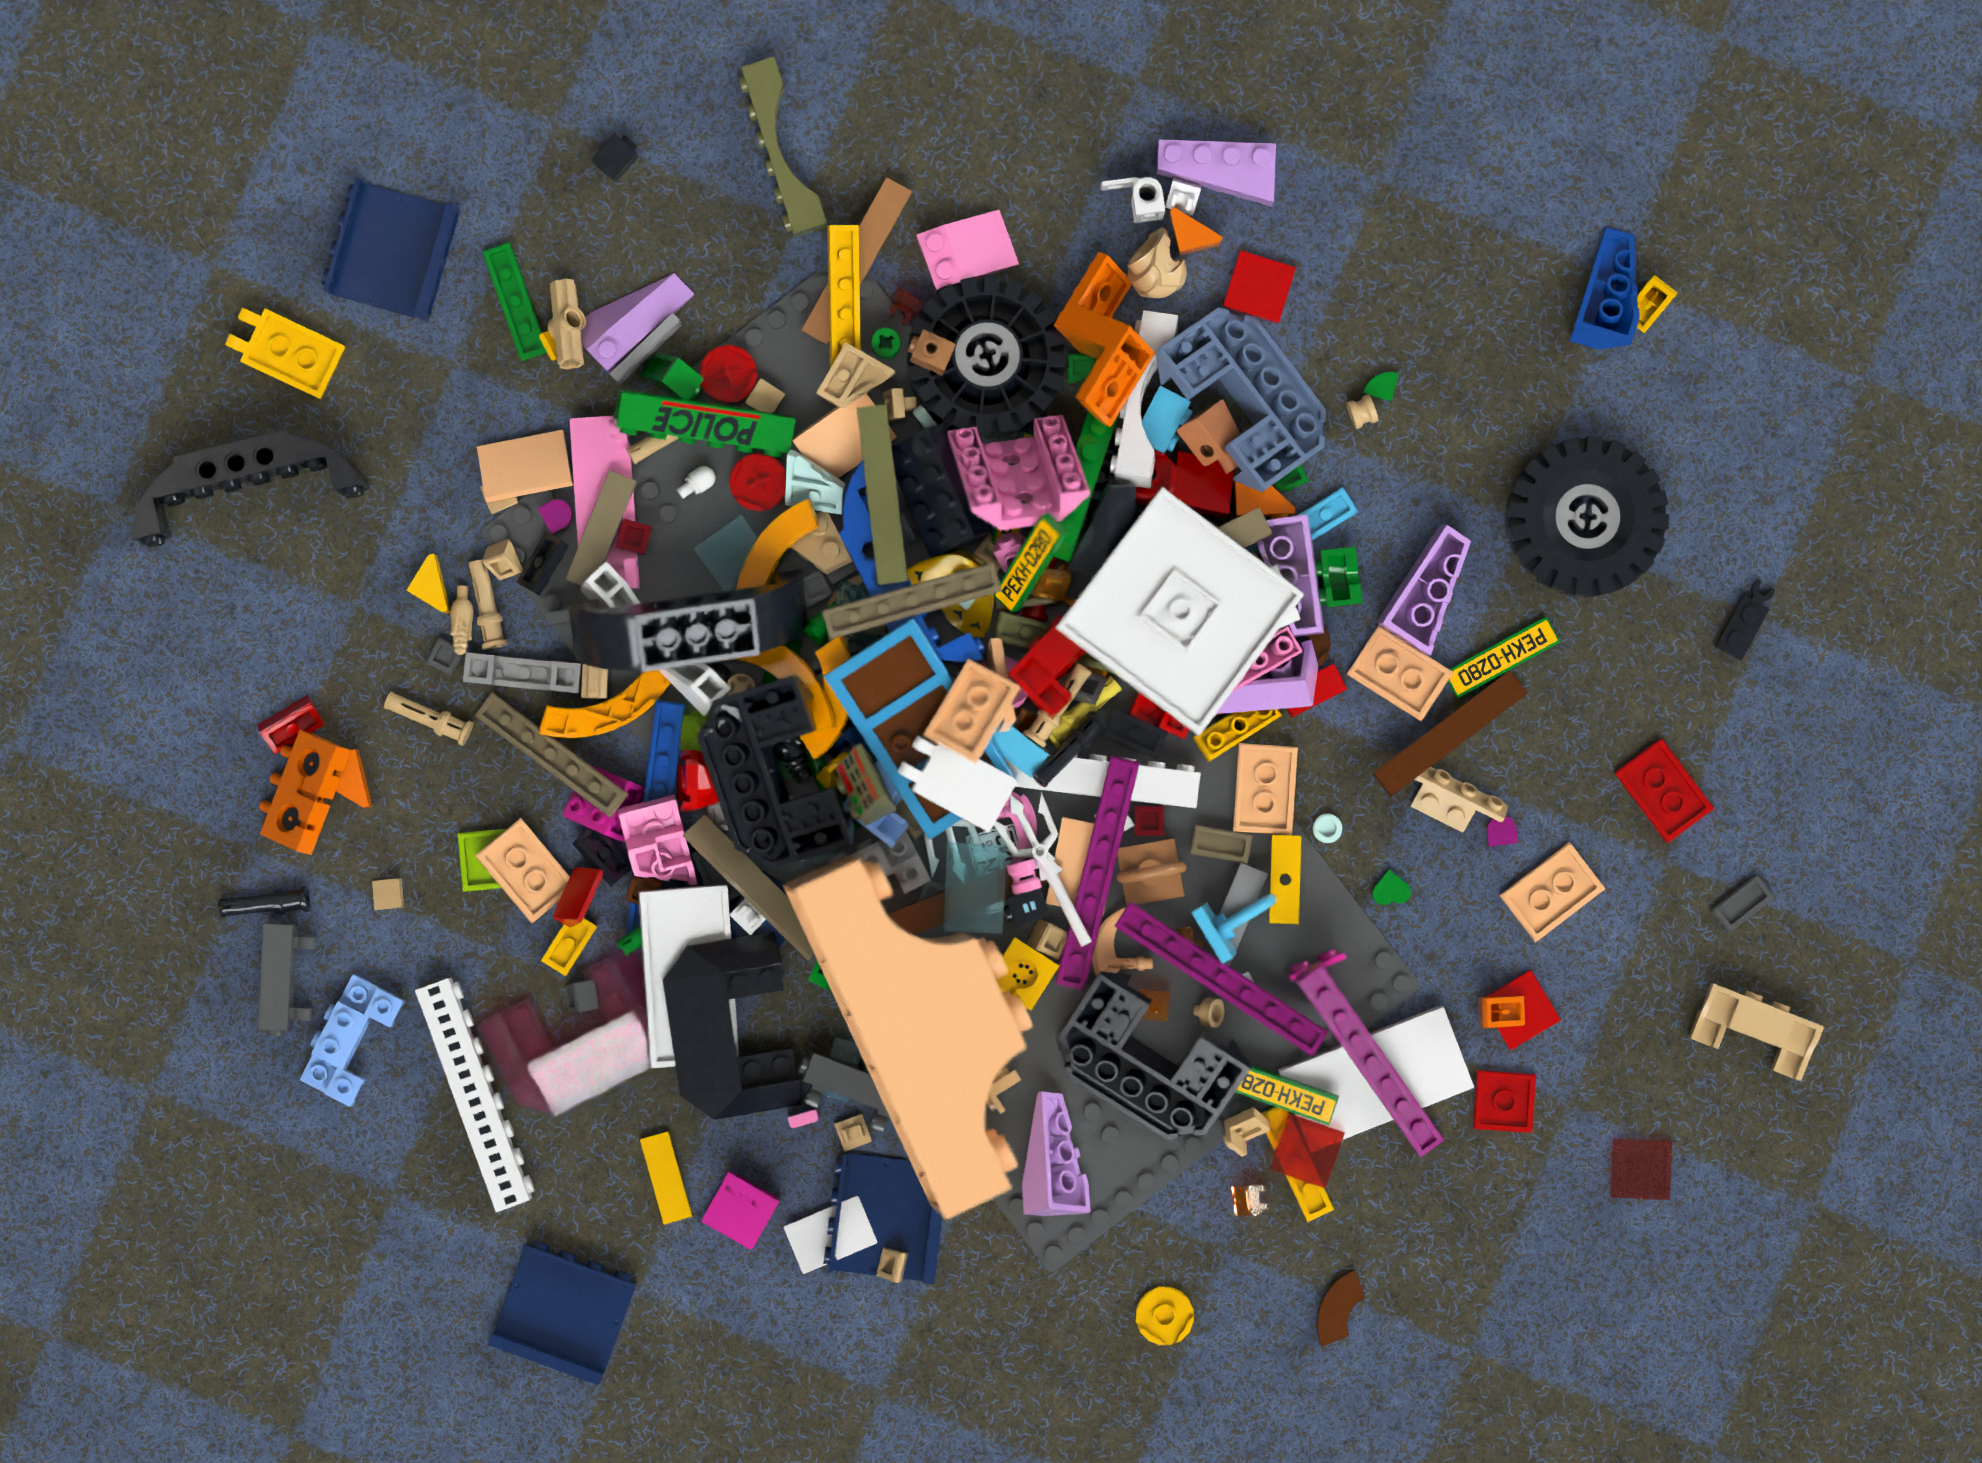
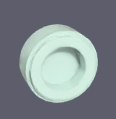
M922 405L913 410L914 416L924 429L937 425Z
M1332 814L1320 815L1313 823V834L1320 842H1334L1342 833L1341 821Z

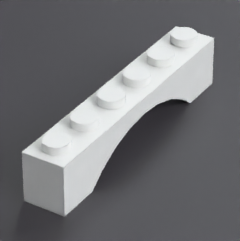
M1143 310L1142 321L1136 320L1135 331L1155 352L1177 336L1178 315ZM1156 353L1120 411V418L1124 419L1123 428H1117L1115 445L1119 446L1118 456L1112 455L1110 472L1115 473V484H1133L1136 487L1151 488L1155 450L1147 439L1142 425L1141 403L1145 389L1158 369Z
M607 562L597 569L580 589L589 600L598 599L601 609L641 604L627 582ZM704 663L659 670L703 716L709 712L714 700L725 697L731 689Z

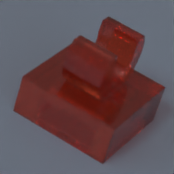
M900 287L893 297L892 302L894 305L890 308L889 316L892 317L897 310H902L905 313V318H903L901 324L905 326L909 323L911 315L917 318L924 303Z

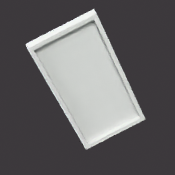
M727 884L638 891L651 1068L675 1066L662 979L676 963L686 946L731 938ZM729 999L736 1054L739 1056L735 999Z
M1442 1005L1370 1033L1422 1108L1474 1088ZM1341 1045L1278 1069L1279 1074L1339 1096L1330 1125L1295 1114L1310 1153L1393 1120Z

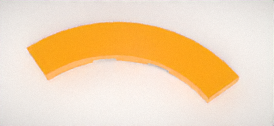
M806 499L783 512L761 533L745 559L736 590L769 585L779 563L778 561L784 552L803 536L820 527L811 499Z
M781 645L761 652L760 655L728 659L755 664L773 674L777 679L797 674L814 696V698L808 701L817 730L836 726L829 698L815 677L816 674L790 648Z
M659 670L641 672L625 690L604 702L581 708H561L546 705L538 733L553 737L577 738L600 735L615 730L633 721L648 710L664 693L671 682Z

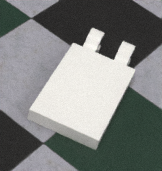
M917 735L911 746L929 755L926 763L920 771L903 761L897 772L914 781L911 788L912 791L990 832L1018 780L980 759L975 764L937 743L934 745Z

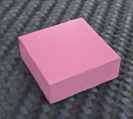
M817 1108L791 1115L788 1117L790 1128H796L816 1122L820 1117Z

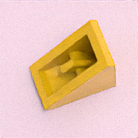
M1656 275L1651 277L1637 294L1640 317L1636 328L1643 333L1647 331L1678 293Z
M430 554L420 567L407 591L445 614L450 613L438 556Z

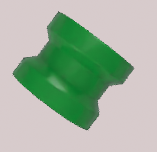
M881 328L872 336V349L879 358L885 360L892 359L900 352V337L893 329Z

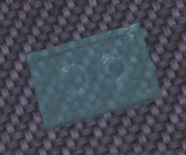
M947 842L943 931L1003 933L1007 845Z

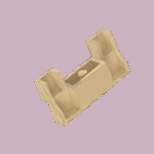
M1711 983L1700 1011L1698 1010L1688 1038L1719 1049L1726 1028L1778 1047L1770 1070L1801 1081L1824 1026L1789 1013L1790 1007L1774 1001L1772 1006L1762 1003L1763 997L1755 993L1746 991L1745 995Z

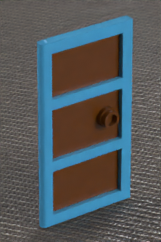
M908 619L904 624L823 676L928 839L931 840L963 818L912 791L911 788L914 781L902 776L897 771L903 761L920 771L922 770L929 755L915 749L911 745L917 735L936 745L935 742L924 736V732L952 687L954 680L915 619ZM990 740L979 759L1016 779L993 741Z

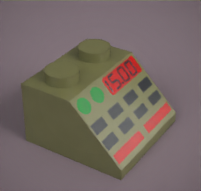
M862 744L855 746L835 767L839 774V777L835 778L842 794L847 793L851 800L847 806L854 820L859 818L866 826L896 811L897 808L873 758Z

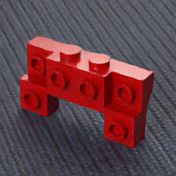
M1061 614L1049 625L1050 630L1044 637L1039 635L1029 645L1030 651L1008 673V678L1020 685L1021 690L1030 697V701L1051 720L1072 700V694L1057 681L1086 652L1055 629L1064 618Z

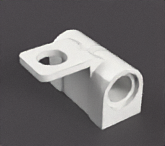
M1133 177L1101 182L1100 187L1102 191L1131 187L1134 223L1163 220L1165 214L1161 184L1156 179L1151 177L1142 179ZM1148 192L1153 195L1154 199L1145 201L1140 197V194Z

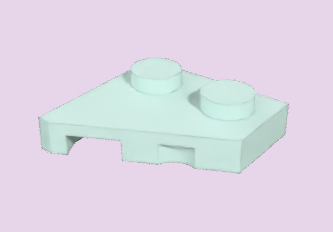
M790 450L787 454L785 505L794 506L806 499H811L814 510L842 515L846 483L797 451Z

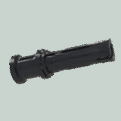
M1089 711L1086 714V719L1077 728H1072L1069 731V738L1032 774L1033 779L1040 786L1046 788L1080 751L1089 750L1091 742L1100 733H1105L1108 730L1105 721L1095 712Z
M307 886L291 891H284L280 888L275 890L273 894L221 898L218 902V907L231 906L230 909L219 910L222 918L225 916L275 911L279 915H284L286 911L292 910L309 912L311 907Z

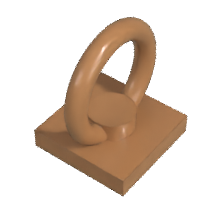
M1175 839L1119 848L1117 857L1120 872L1117 874V881L1123 885L1126 906L1130 901L1138 905L1184 897L1181 873L1186 871L1187 866L1182 861L1178 862Z

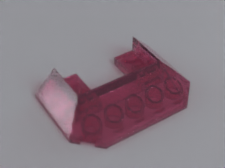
M637 949L632 951L627 957L623 954V950L581 971L586 981L594 980L599 1008L607 1024L558 1049H555L530 998L498 1012L477 1024L516 1103L556 1116L651 1068L643 961Z

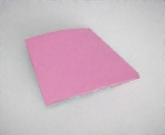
M675 794L617 809L634 876L656 877L664 881H669L670 879L687 881L689 885L698 884L687 841L683 837L684 829Z

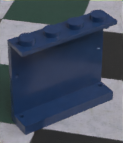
M355 178L354 185L350 184L347 189L346 201H349L346 213L342 212L338 220L337 228L341 230L338 241L334 240L330 248L329 256L332 257L330 269L326 268L322 276L321 284L324 285V291L327 294L429 322L460 209L456 205L449 203L445 205L363 183L361 179Z
M843 1152L842 1159H836L834 1176H840L839 1188L833 1187L831 1205L836 1206L835 1217H829L827 1234L833 1235L831 1247L825 1246L823 1264H829L828 1272L836 1270L877 1275L883 1247L909 1253L903 1279L918 1280L925 1284L934 1285L942 1216L930 1205L910 1160ZM859 1196L876 1237L877 1244L837 1260L835 1251L841 1203Z
M533 1240L532 1244L526 1242L523 1245L522 1249L524 1251L497 1325L487 1345L599 1385L637 1282L632 1281L633 1276L624 1271L616 1270L615 1274L605 1271V1265L599 1262L588 1260L586 1264L577 1261V1255L569 1251L560 1250L558 1254L548 1250L550 1245L538 1240Z

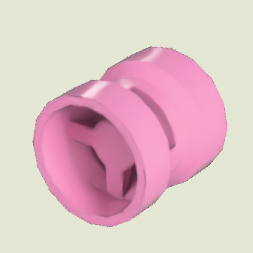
M1034 858L1006 865L1008 875L1012 876L1013 880L1011 885L1013 894H1020L1042 887L1040 878L1036 877L1035 874L1036 863Z

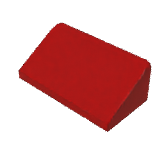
M308 695L257 724L259 733L274 755L280 752L284 745L290 746L295 743L299 730L312 733L325 725Z
M575 868L553 913V918L568 927L581 923L604 871L593 868Z

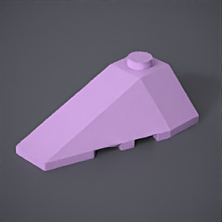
M675 273L590 312L585 317L586 325L581 330L582 346L610 374L672 312L675 314L695 294Z
M1037 1092L1022 1181L1024 1214L1055 1216L1090 1213L1089 1183L1086 1174H1081L1077 1158L1081 1156L1078 1147L1074 1148L1070 1137L1072 1125L1063 1094Z

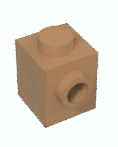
M923 330L920 337L914 335L908 349V352L912 353L910 362L942 376L956 344Z

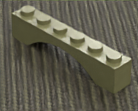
M775 57L742 66L743 75L739 76L738 79L743 94L747 92L750 94L752 103L747 104L751 120H758L761 131L755 132L760 148L766 147L769 158L764 161L769 177L775 175L778 186L773 187L778 204L784 203L787 214L782 215L786 231L793 230L794 237L827 228L828 224L819 196L794 176L785 163L778 146L776 117L784 85Z

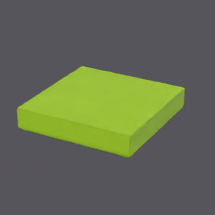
M506 829L457 833L463 892L501 888L475 855Z

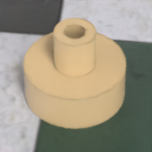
M1207 997L1202 1001L1201 1005L1194 1007V1015L1199 1017L1202 1026L1217 1028L1221 1025L1225 1013L1222 1000Z

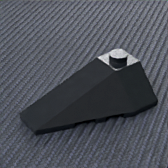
M1133 484L1106 486L1091 515L1093 520L1086 534H1081L1078 540L1080 545L1073 559L1071 558L1070 562L1067 561L1064 567L1060 594L1062 596L1077 600L1134 525L1136 487Z

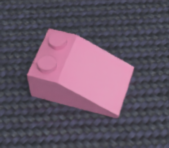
M1000 210L945 224L917 234V241L937 294L950 284L952 286L959 284L962 279L975 277V280L1019 265Z

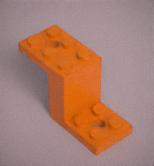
M1098 252L1079 285L1074 289L1063 311L1060 312L1054 327L1079 353L1097 360L1086 381L1081 385L1076 398L1101 424L1111 427L1155 355V352L1130 325L1112 319L1113 314L1132 283L1107 254Z

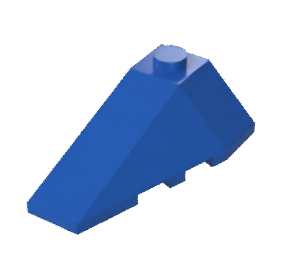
M1606 227L1572 332L1571 342L1597 350L1631 345L1640 317L1637 303L1638 286L1635 273L1634 235Z

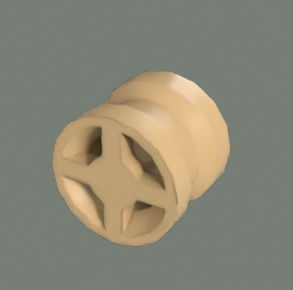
M1369 394L1363 396L1357 402L1353 400L1346 402L1355 429L1361 428L1366 422H1378V415Z
M746 674L733 675L727 682V685L731 688L727 694L732 695L754 688L756 684Z

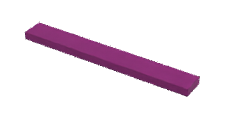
M1112 755L1110 757L1074 908L1092 942L1081 947L1072 927L1069 925L1055 984L1083 991L1085 989L1140 762Z
M1131 901L1114 925V927L1313 1057L1329 1033L1225 963L1222 964L1219 959Z
M1317 961L1294 978L1417 1154L1422 1157L1443 1142L1444 1139L1322 964Z

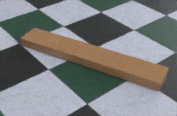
M887 177L859 226L860 286L912 194L911 190ZM828 283L801 330L825 345L829 343Z

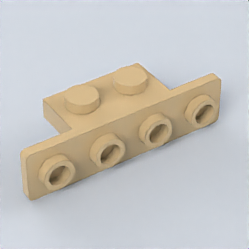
M1430 767L1415 779L1421 782L1422 785L1414 797L1411 807L1461 832H1464L1476 810L1499 822H1503L1506 817L1508 805L1500 798L1478 791L1474 785L1467 782L1462 783L1452 778L1444 770H1436Z

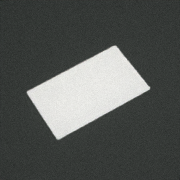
M859 1196L841 1203L835 1251L837 1260L877 1244L876 1237ZM831 1206L784 1226L803 1274L827 1265L823 1264L825 1246L831 1247L833 1235L827 1234L829 1217H835L836 1206Z

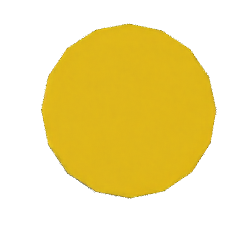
M1158 1286L1147 1291L1139 1300L1136 1308V1323L1140 1333L1148 1341L1158 1345H1171L1182 1341L1190 1332L1194 1322L1193 1307L1189 1298L1180 1290L1170 1286Z

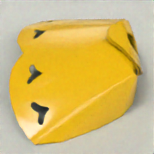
M957 550L918 562L907 569V575L911 584L914 585L959 572L960 569L964 571L981 566L982 564L970 553ZM915 571L923 572L920 581L918 580V574H916ZM990 594L976 598L968 610L959 604L942 608L946 619L954 627L967 634L970 632L971 636L982 638L990 627L994 595ZM954 610L962 611V620L959 619L958 614L953 612ZM979 622L981 629L979 630L977 627H971L970 625Z

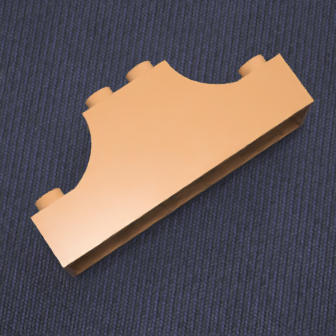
M845 855L783 884L785 892L930 1205L947 1220L1011 1189L1005 1172L1016 1168L1017 1164L1002 1134L998 1136L994 1128L985 1132V1106L988 1093L996 1075L1009 1059L1026 1048L1020 1033L1032 1028V1024L1018 995L1012 997L1009 991L1001 993L995 979L1006 974L1007 969L994 942H987L984 937L977 940L962 932L936 938L918 937L905 933L895 926L884 913L879 901L891 896L892 892L877 862L873 864L871 860L861 863L860 859Z

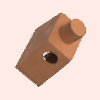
M1223 399L1203 409L1176 429L1202 465L1207 466L1218 460L1226 474L1238 467L1224 447L1241 434Z

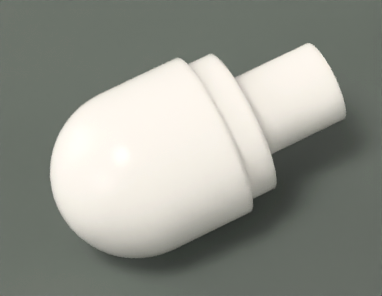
M700 466L687 474L688 476L685 478L686 483L676 490L682 499L692 492L695 495L701 494L714 484L715 473L710 467Z

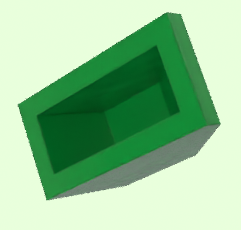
M656 352L640 374L644 379L672 397L687 400L693 399L698 394L701 388L700 384L704 380L702 376L680 358Z

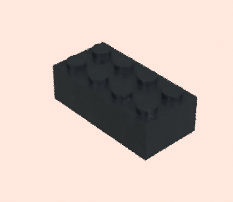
M947 423L928 427L892 446L895 476L931 558L952 552L994 531L991 523L971 510L947 436V431H950Z

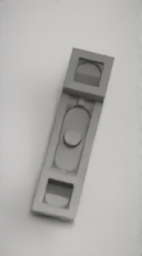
M466 653L463 682L579 693L582 664Z

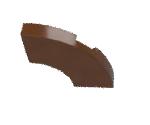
M1355 1270L1349 1271L1337 1279L1327 1290L1321 1302L1317 1315V1333L1321 1347L1349 1336L1347 1328L1349 1313L1358 1302L1365 1298Z

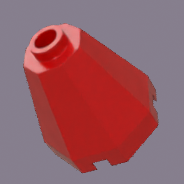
M684 749L680 753L679 759L685 760L684 766H678L677 800L684 801L679 805V811L691 812L719 804L702 752Z

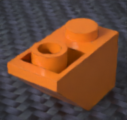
M1234 481L1235 517H1240L1258 507L1264 517L1271 516V519L1294 516L1295 507L1273 486L1260 492Z

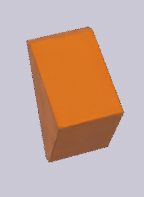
M1172 207L1169 218L1178 255L1219 246L1223 239L1221 235Z
M351 750L344 771H337L335 773V776L341 778L336 792L363 808L373 807L359 750Z
M1524 996L1478 997L1479 1027L1525 1026Z

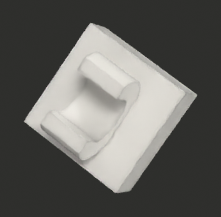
M1174 177L1165 208L1172 209V207H1175L1181 212L1193 216L1202 185Z
M746 899L730 914L749 935H752L766 920Z

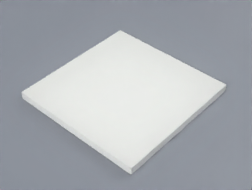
M1162 487L1055 629L1199 736L1295 608L1304 593Z

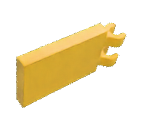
M242 307L238 319L256 327L248 343L229 334L225 345L243 353L240 362L321 399L346 347L270 310L264 309L260 316Z

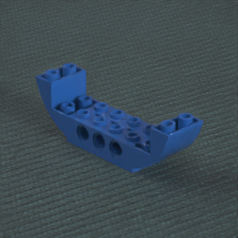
M862 460L851 478L845 495L843 508L844 530L840 531L839 534L872 597L911 586L912 584L907 576L908 582L878 585L875 558L864 556L865 548L873 545L868 497L866 494L860 496V494L867 491ZM926 613L886 624L890 633L904 624L906 620L914 618L943 663L965 665L968 659L981 663L983 661L981 655L986 652L979 637L972 638L970 632L937 648L936 645L941 642L933 625L927 628L923 620L927 617Z

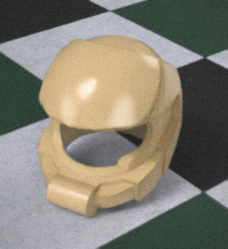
M1160 228L1151 233L1148 240L1138 247L1128 261V280L1141 297L1164 298L1179 290L1185 283L1187 277L1185 260L1183 258L1172 260L1170 257L1169 247L1171 240L1165 228Z

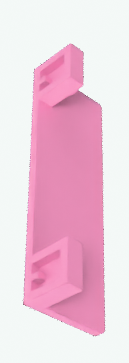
M614 416L570 419L578 547L608 471L610 470L633 479L632 461L626 451V448L630 447V435L620 433V428L613 425ZM633 491L623 519L636 522ZM622 519L606 562L627 582L632 591L640 590L638 554L616 548L623 522Z

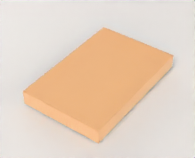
M866 393L844 409L834 408L794 436L792 441L804 457L835 477L840 478L863 460L857 408L875 406V404ZM889 426L890 439L892 441L895 438H897V436L894 434V432Z
M563 430L477 446L486 502L573 486Z
M1378 625L1347 675L1422 722L1452 676L1453 671Z
M968 659L924 732V736L976 764L1021 689L1020 685Z
M1238 744L1233 831L1292 835L1298 747Z
M1062 817L1054 862L1063 869L1058 876L1074 906L1094 822ZM1049 885L1046 904L1060 906Z
M522 818L518 819L475 855L530 923L535 922L560 900L570 878Z
M1568 842L1499 896L1534 942H1537L1605 890V887L1572 844Z

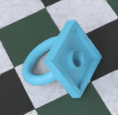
M1267 894L1228 918L1223 913L1215 916L1208 903L1203 904L1192 912L1222 964L1237 954L1230 941L1231 938L1236 936L1233 929L1276 903V896L1274 894Z

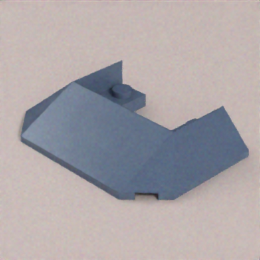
M1218 307L1155 351L1161 386L1172 379L1185 397L1190 400L1211 384L1220 380L1254 425L1224 447L1241 469V472L1232 480L1263 492L1324 448L1323 422L1326 421L1325 407L1255 316L1247 314L1239 316L1229 313L1227 309Z

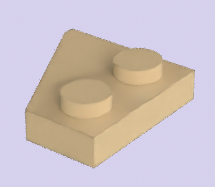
M845 343L816 394L837 407L844 409L895 374V370Z
M821 511L816 514L820 527L803 536L791 548L806 561L812 562L816 568L827 575L853 561L829 513Z

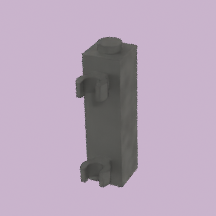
M263 924L258 1030H266V1036L282 1037L284 1036V1031L292 1030V1019L312 1020L313 1008L293 1007L296 949H316L317 940L316 937H297V925Z
M811 1050L808 1056H803L798 1072L801 1073L800 1079L811 1084L804 1100L807 1105L817 1108L823 1089L877 1108L872 1117L870 1127L883 1133L889 1115L869 1072Z

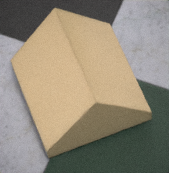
M883 1247L876 1276L896 1283L902 1282L909 1253Z

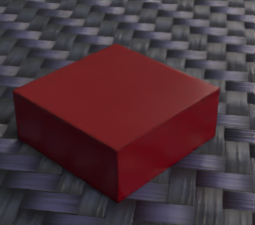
M623 519L616 548L645 555L652 526Z
M1134 806V836H1164V806Z

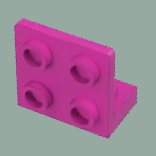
M591 765L628 793V796L618 809L642 803L645 787ZM572 791L564 809L563 817L601 834L625 842L617 810L610 818L577 792Z
M729 1170L704 1214L702 1222L746 1248L753 1249L781 1198Z

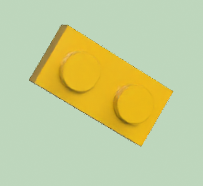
M583 918L581 923L573 927L563 925L541 961L567 976L598 926L586 918Z

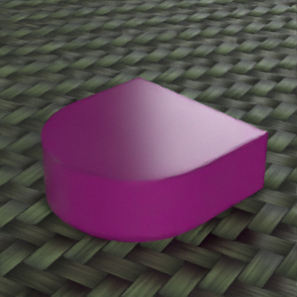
M552 500L538 508L552 535L566 528L572 521V509L563 500Z
M1506 816L1503 822L1492 818L1488 822L1486 827L1488 847L1518 843L1516 825L1511 818Z

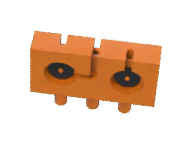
M299 730L293 748L284 745L280 750V754L288 758L283 775L273 773L270 776V782L278 786L272 803L263 800L259 805V809L267 813L260 835L297 852L312 855L330 805L324 803L323 800L324 798L333 800L341 779L333 775L334 771H344L351 750L316 734Z

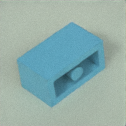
M1159 386L1142 419V425L1153 449L1165 453L1166 450L1169 452L1173 451L1179 439V436L1175 435L1176 429L1180 424L1183 425L1189 420L1193 411L1188 409L1191 401L1162 386Z

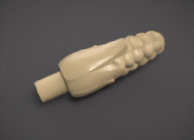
M462 585L457 586L456 600L453 601L450 609V635L453 636L454 652L458 655H463L467 652L468 641L472 640L471 630L474 615L472 602L468 600L469 587Z

